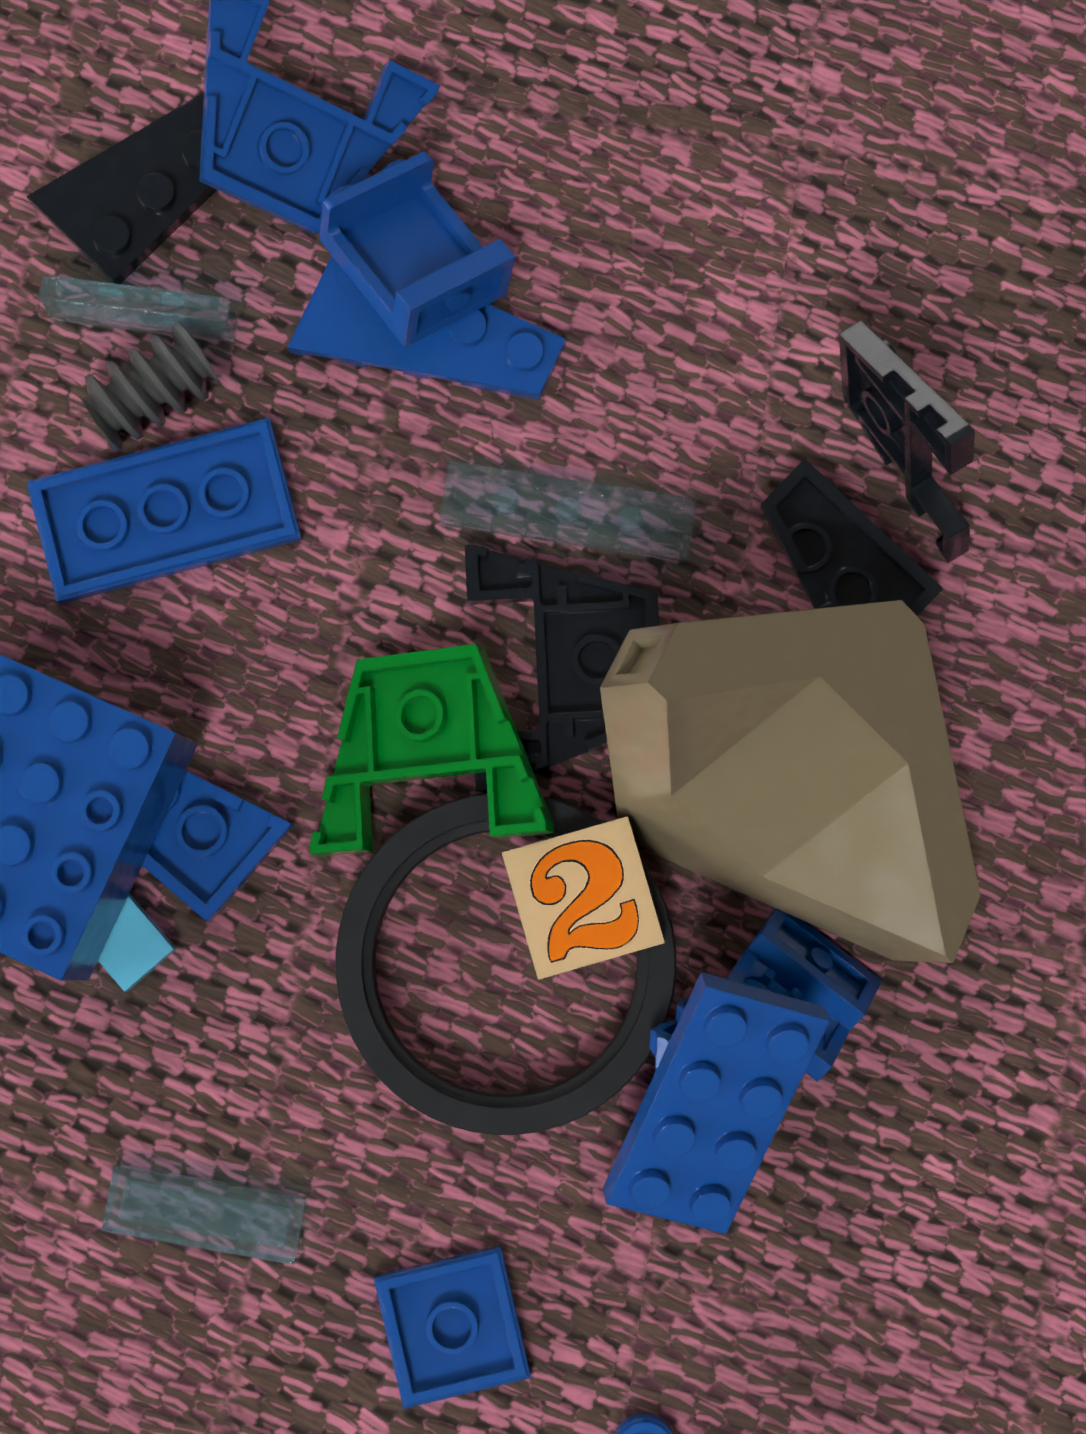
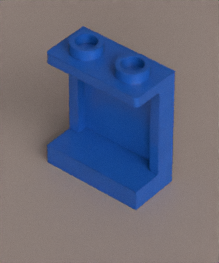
M426 151L407 160H395L388 164L381 172L354 185H343L333 191L322 203L319 240L404 347L506 296L515 261L514 254L501 238L483 247L440 195L431 180L434 161Z

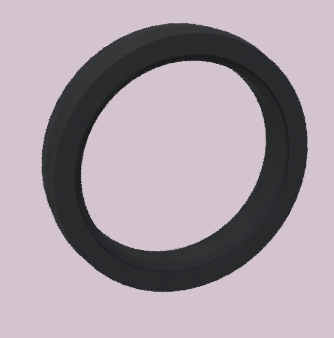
M487 793L452 800L428 810L394 833L377 850L361 872L345 905L338 930L335 952V975L338 998L351 1037L372 1071L395 1095L426 1116L451 1127L491 1135H521L559 1127L587 1115L616 1095L637 1074L652 1052L649 1049L650 1030L666 1022L669 1015L676 979V946L667 905L658 884L641 859L665 943L637 951L635 988L626 1016L616 1035L590 1064L578 1073L555 1085L519 1094H494L468 1089L444 1079L423 1065L399 1039L382 1006L376 978L378 935L383 917L397 889L421 862L448 844L469 836L490 832ZM543 796L554 823V833L540 834V836L554 838L603 823L598 818L578 807Z

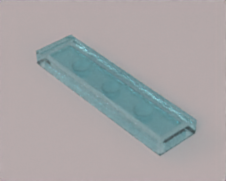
M449 461L439 524L440 526L687 563L697 499Z

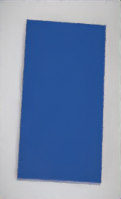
M270 418L26 482L55 599L59 604H65L303 540Z

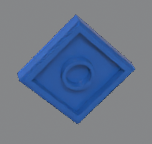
M501 1245L375 1275L374 1283L403 1409L531 1378V1371Z

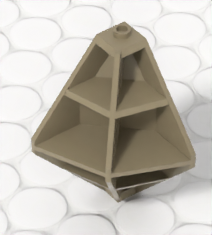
M902 600L682 622L629 630L600 687L617 819L628 816L636 844L670 862L893 961L954 963L981 895L925 624Z

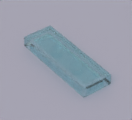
M51 275L42 276L39 299L52 321L173 336L171 325L179 322L190 331L194 339L235 344L238 321L231 301L228 298Z
M117 1163L113 1168L102 1231L294 1265L297 1260L308 1196Z

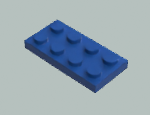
M701 972L603 1186L606 1204L727 1234L830 1022L824 1006Z

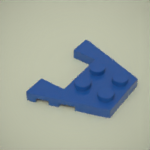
M209 0L199 181L311 234L319 233L323 201L337 188L346 184L354 185L363 181L388 148L394 145L406 131L407 126L416 115L435 97L440 85L390 60L382 68L363 119L247 62L270 0Z

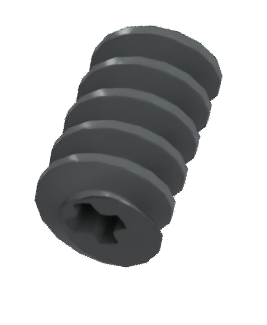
M179 322L171 325L175 345L172 347L157 335L150 338L153 358L150 360L135 348L130 349L128 355L132 370L128 373L113 361L107 363L106 367L110 381L108 385L105 386L91 374L84 377L88 396L84 399L81 397V400L95 424L116 453L123 448L120 429H124L131 436L139 440L144 437L142 416L147 417L154 424L161 427L166 423L163 409L165 402L180 414H183L187 411L184 391L188 389L204 401L209 398L206 384L207 377L212 378L223 387L190 331Z

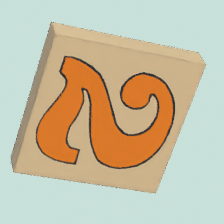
M628 816L502 852L538 980L665 943Z

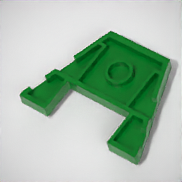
M477 644L357 659L337 739L342 740L333 776H327L321 798L326 801L319 832L313 830L309 845L310 855L320 857L373 851L371 785L486 772L490 837L501 839L554 833V823L485 648Z

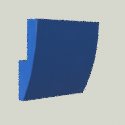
M777 908L773 910L726 977L728 980L824 1006L830 1022L805 1071L816 1082L833 1066L850 1030L865 1016L882 980L809 923Z

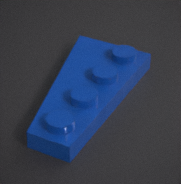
M331 256L287 348L293 354L309 357L316 355L341 360V363L362 367L369 365L400 371L404 375L428 379V377L459 382L462 386L540 400L566 346V339L488 304L423 339L404 347L333 256Z

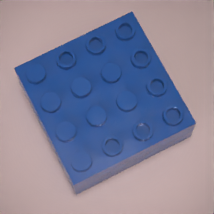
M0 655V953L60 981L89 980L198 743Z

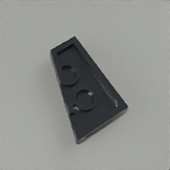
M806 459L760 505L761 511L814 609L902 600L918 616L943 590L931 576Z

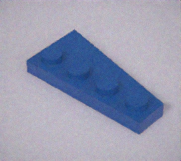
M185 771L142 866L206 922H211L293 828L294 824Z

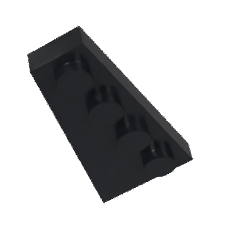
M204 93L26 196L30 203L116 287L132 274L217 191V189L199 181Z

